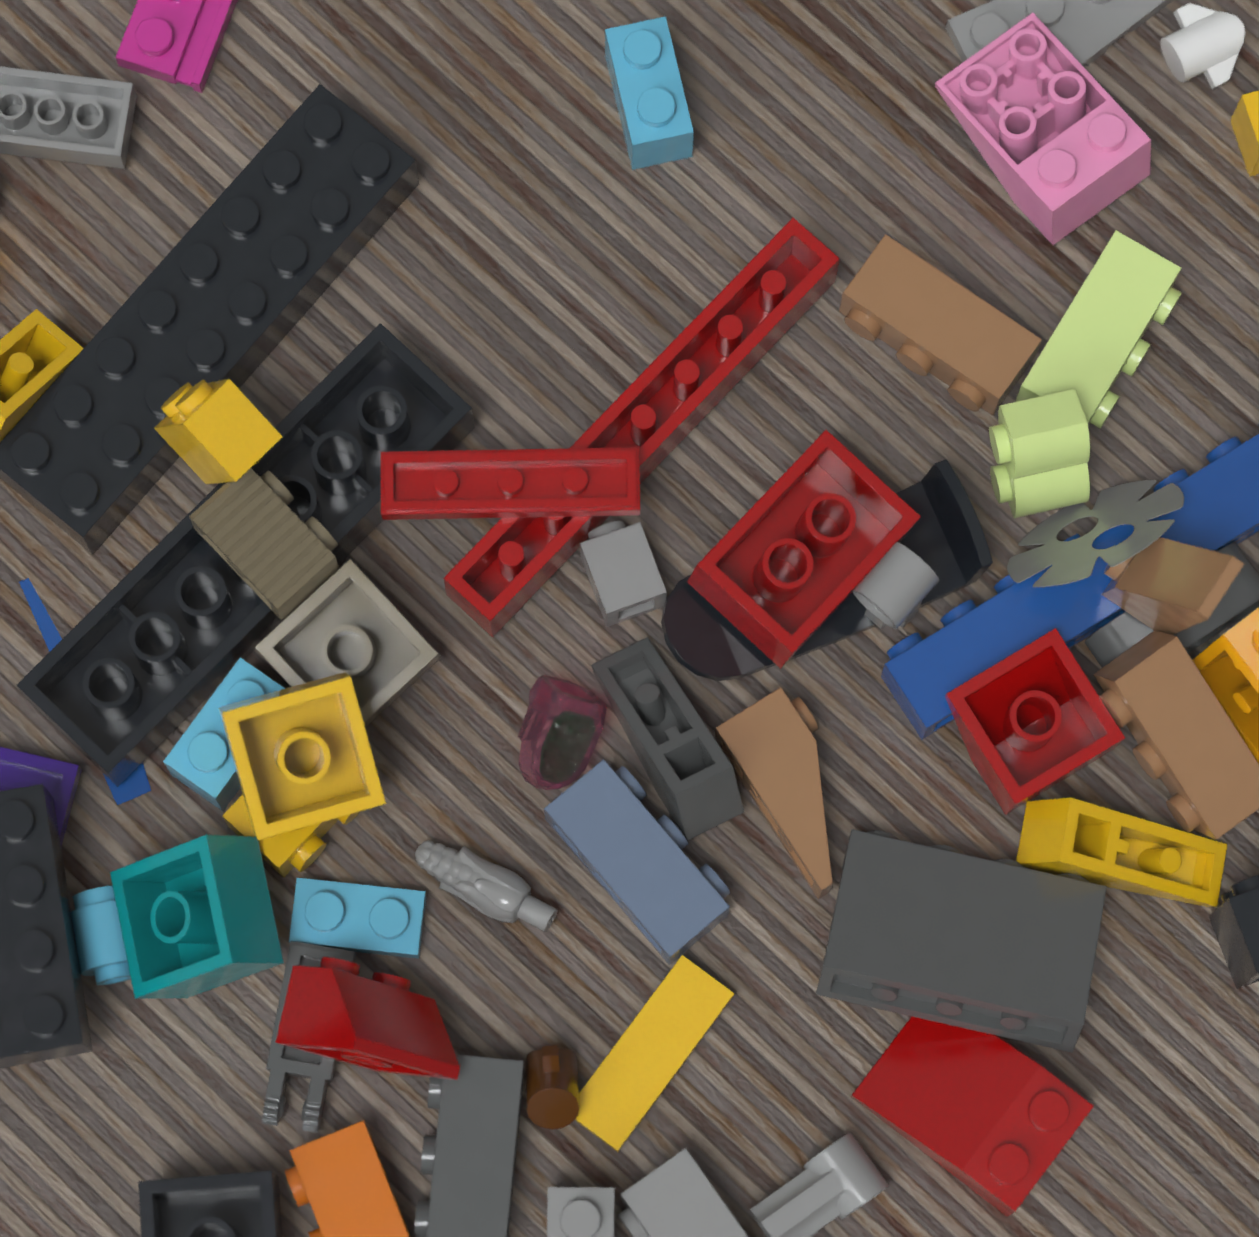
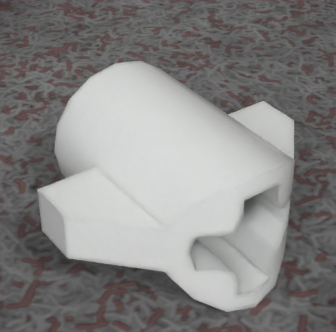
M1192 3L1175 10L1173 14L1181 29L1161 38L1160 41L1163 57L1174 77L1180 82H1186L1204 73L1211 89L1229 81L1238 53L1244 42L1245 29L1242 21L1237 16L1228 12L1215 11Z

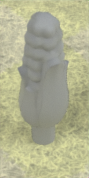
M427 840L416 849L417 864L425 869L428 874L435 876L440 881L439 889L456 895L489 918L506 923H514L519 918L543 932H547L552 925L558 910L531 896V887L515 872L480 858L465 846L458 852L456 849L445 847L444 844H435L433 841Z

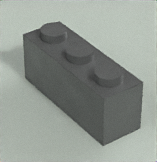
M456 1055L460 1065L458 1080L430 1077L428 1108L439 1109L437 1135H424L421 1174L432 1175L430 1201L418 1200L414 1237H508L525 1074L524 1061Z

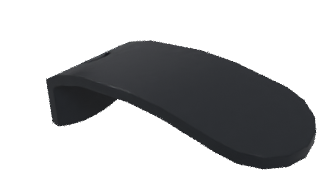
M947 459L935 463L920 482L896 493L921 516L899 543L918 555L939 578V582L922 600L920 607L976 582L992 565V557L981 524L964 487ZM691 575L677 583L664 603L661 624L665 642L680 664L697 676L715 681L739 679L776 665L687 583ZM852 592L790 660L839 642L877 625L864 615L866 608Z

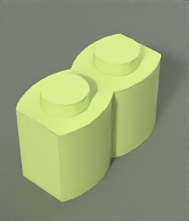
M1070 389L1000 405L998 425L989 427L992 451L997 464H999L990 467L991 481L997 502L999 504L1008 502L1013 518L1088 502L1090 479L1087 462L1090 458V437L1088 422L1076 390Z

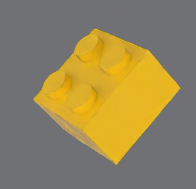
M346 672L219 707L246 808L257 840L386 804L352 679Z

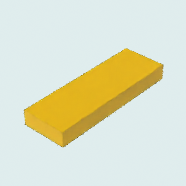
M682 955L580 1091L579 1112L575 1121L616 1152H619L734 997L735 993Z

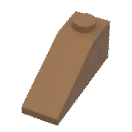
M1159 537L1147 548L1117 566L1110 567L1107 565L1104 574L1112 580L1102 595L1152 630L1174 635L1209 619L1244 563L1231 555Z
M782 687L717 726L714 739L819 900L830 892L833 883L817 743L812 735L813 732L818 730V725L802 699L796 697L790 701Z

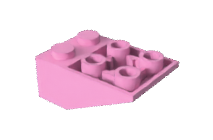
M1034 13L1028 15L935 82V88L1010 198L1052 245L1059 242L1150 175L1151 139Z

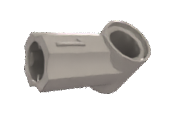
M897 542L854 588L853 594L866 608L864 615L880 629L886 626L897 629L899 626L904 628L917 614L922 600L939 582V578L918 555Z
M849 1132L803 1165L806 1170L750 1209V1212L766 1237H813L819 1233L820 1229L838 1216L843 1220L889 1187V1184L852 1132Z

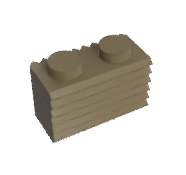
M250 468L237 482H227L194 511L189 518L194 529L282 621L339 569L336 557L331 552L338 544L314 517H310L304 523L290 510L287 505L294 498L274 474L267 471L260 477Z

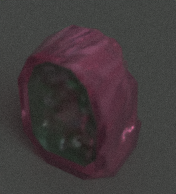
M547 674L540 676L530 690L529 706L518 734L522 741L519 767L524 780L535 788L543 790L560 789L571 784L586 769L603 730L607 705L592 691L571 681Z

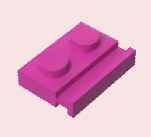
M137 0L115 57L118 66L175 85L178 82L193 87L194 91L202 93L238 0Z

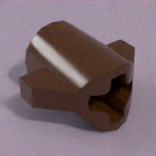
M558 1045L542 1046V1049L531 1051L527 1054L525 1061L528 1116L534 1124L542 1128H564L573 1123L579 1112L578 1061L576 1053L570 1049L559 1048Z

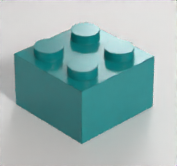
M204 835L110 872L135 999L189 998L284 963L260 846L256 837Z

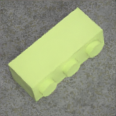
M1116 230L1022 383L1015 402L1075 389L1088 426L1091 423L1101 429L1120 397L1110 391L1121 371L1131 377L1134 375L1151 346L1150 343L1141 338L1152 320L1164 325L1182 292L1173 288L1181 267Z

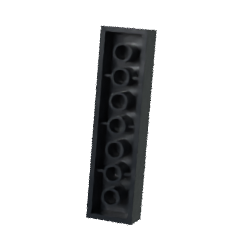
M319 84L0 442V479L93 555L180 457L154 429L167 416L162 411L161 406L188 382L194 386L203 379L207 383L230 379L239 389L419 185L416 160Z
M380 323L275 427L282 435V438L251 468L260 477L267 471H270L281 481L294 498L287 506L302 522L305 523L310 517H314L324 526L338 544L331 552L336 557L337 564L339 565L383 521L381 517V452L451 451L475 428L472 407ZM219 483L16 685L25 698L117 787L221 684L238 659L241 657L245 660L254 651L255 646L282 622L202 538L191 523L189 516L226 483Z

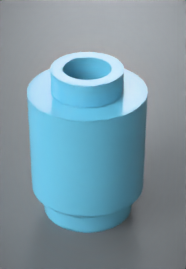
M113 886L98 887L75 894L73 896L75 910L71 912L81 975L95 976L96 985H109L130 980L131 977Z

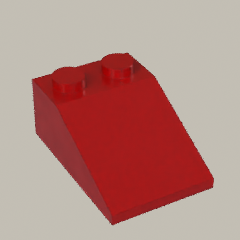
M912 1016L851 1095L853 1099L1007 1217L1018 1209L1094 1107L1040 1064L997 1036Z

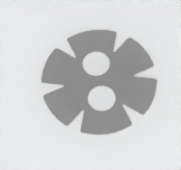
M1156 480L1135 481L1100 491L1094 508L1091 510L1084 503L1064 507L1037 525L1019 542L1018 546H1043L1009 558L1007 565L1008 573L1013 581L1021 583L1051 566L1033 584V587H1051L1090 577L1098 557H1101L1110 567H1115L1147 548L1175 522L1173 519L1148 520L1181 509L1184 505L1183 492L1177 485L1170 483L1138 501L1156 483ZM1085 517H1096L1098 519L1097 525L1082 537L1071 541L1057 540L1058 533L1068 524ZM1129 524L1134 526L1133 533L1123 542L1106 549H1094L1092 547L1094 540L1103 532L1119 525Z

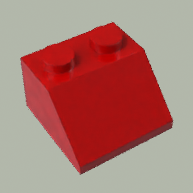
M1056 628L945 695L971 761L1005 815L1111 752L1125 739V736Z
M322 957L320 967L293 965L275 1043L380 1073L458 1080L460 1065L435 999L410 992L411 980L385 973H373L372 980L358 976L359 964L332 957Z

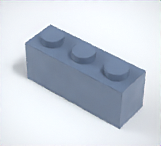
M603 759L544 808L545 820L667 964L670 965L728 916L730 906L725 902L724 898L730 894V891L709 865L704 864L700 869H697L684 854L682 849L688 845V842L666 815L661 816L656 821L640 801L647 794L634 776L624 766H621L614 772Z

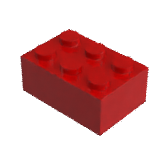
M825 430L696 565L687 583L781 669L852 594L854 588L888 550L909 533L921 516L829 431Z

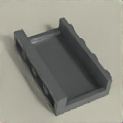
M852 829L844 856L842 875L816 995L1073 1052L1085 1021L1107 886L1089 883L1087 879L1076 874L1061 873L1054 875L1027 869L1019 862L1009 859L991 861L965 855L956 848L947 845H932L929 847L899 840L893 834L884 831L862 832Z

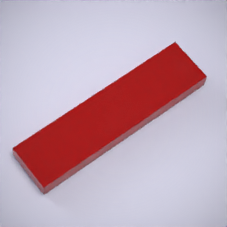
M639 447L381 452L382 520L640 515Z

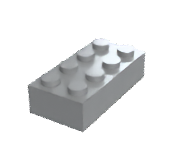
M0 66V153L125 169L137 100L133 83Z

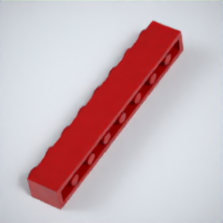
M793 217L570 448L639 447L641 484L835 283L840 258ZM609 516L501 518L443 578L446 595L491 637H494L580 547V543L585 542L589 538L588 533L599 527Z

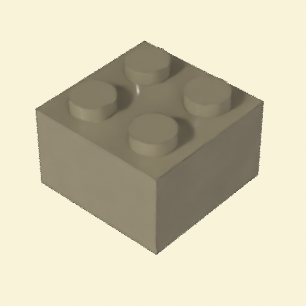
M351 559L255 646L291 687L346 672L351 676L365 728L442 658Z

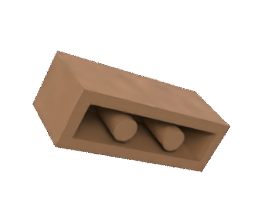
M886 234L842 293L839 312L846 316L844 322L852 331L869 341H875L878 337L897 350L896 357L906 368L920 376H927L928 373H931L949 386L947 391L954 400L975 412L982 408L994 416L999 406L1002 405L1036 357L1042 341L1041 338Z
M1154 630L1093 674L1104 690V693L1099 695L1112 718L1120 728L1126 725L1137 741L1138 745L1132 749L1136 760L1153 780L1160 778L1172 797L1166 801L1167 807L1185 831L1191 832L1194 830L1217 840L1259 809V764L1177 636Z

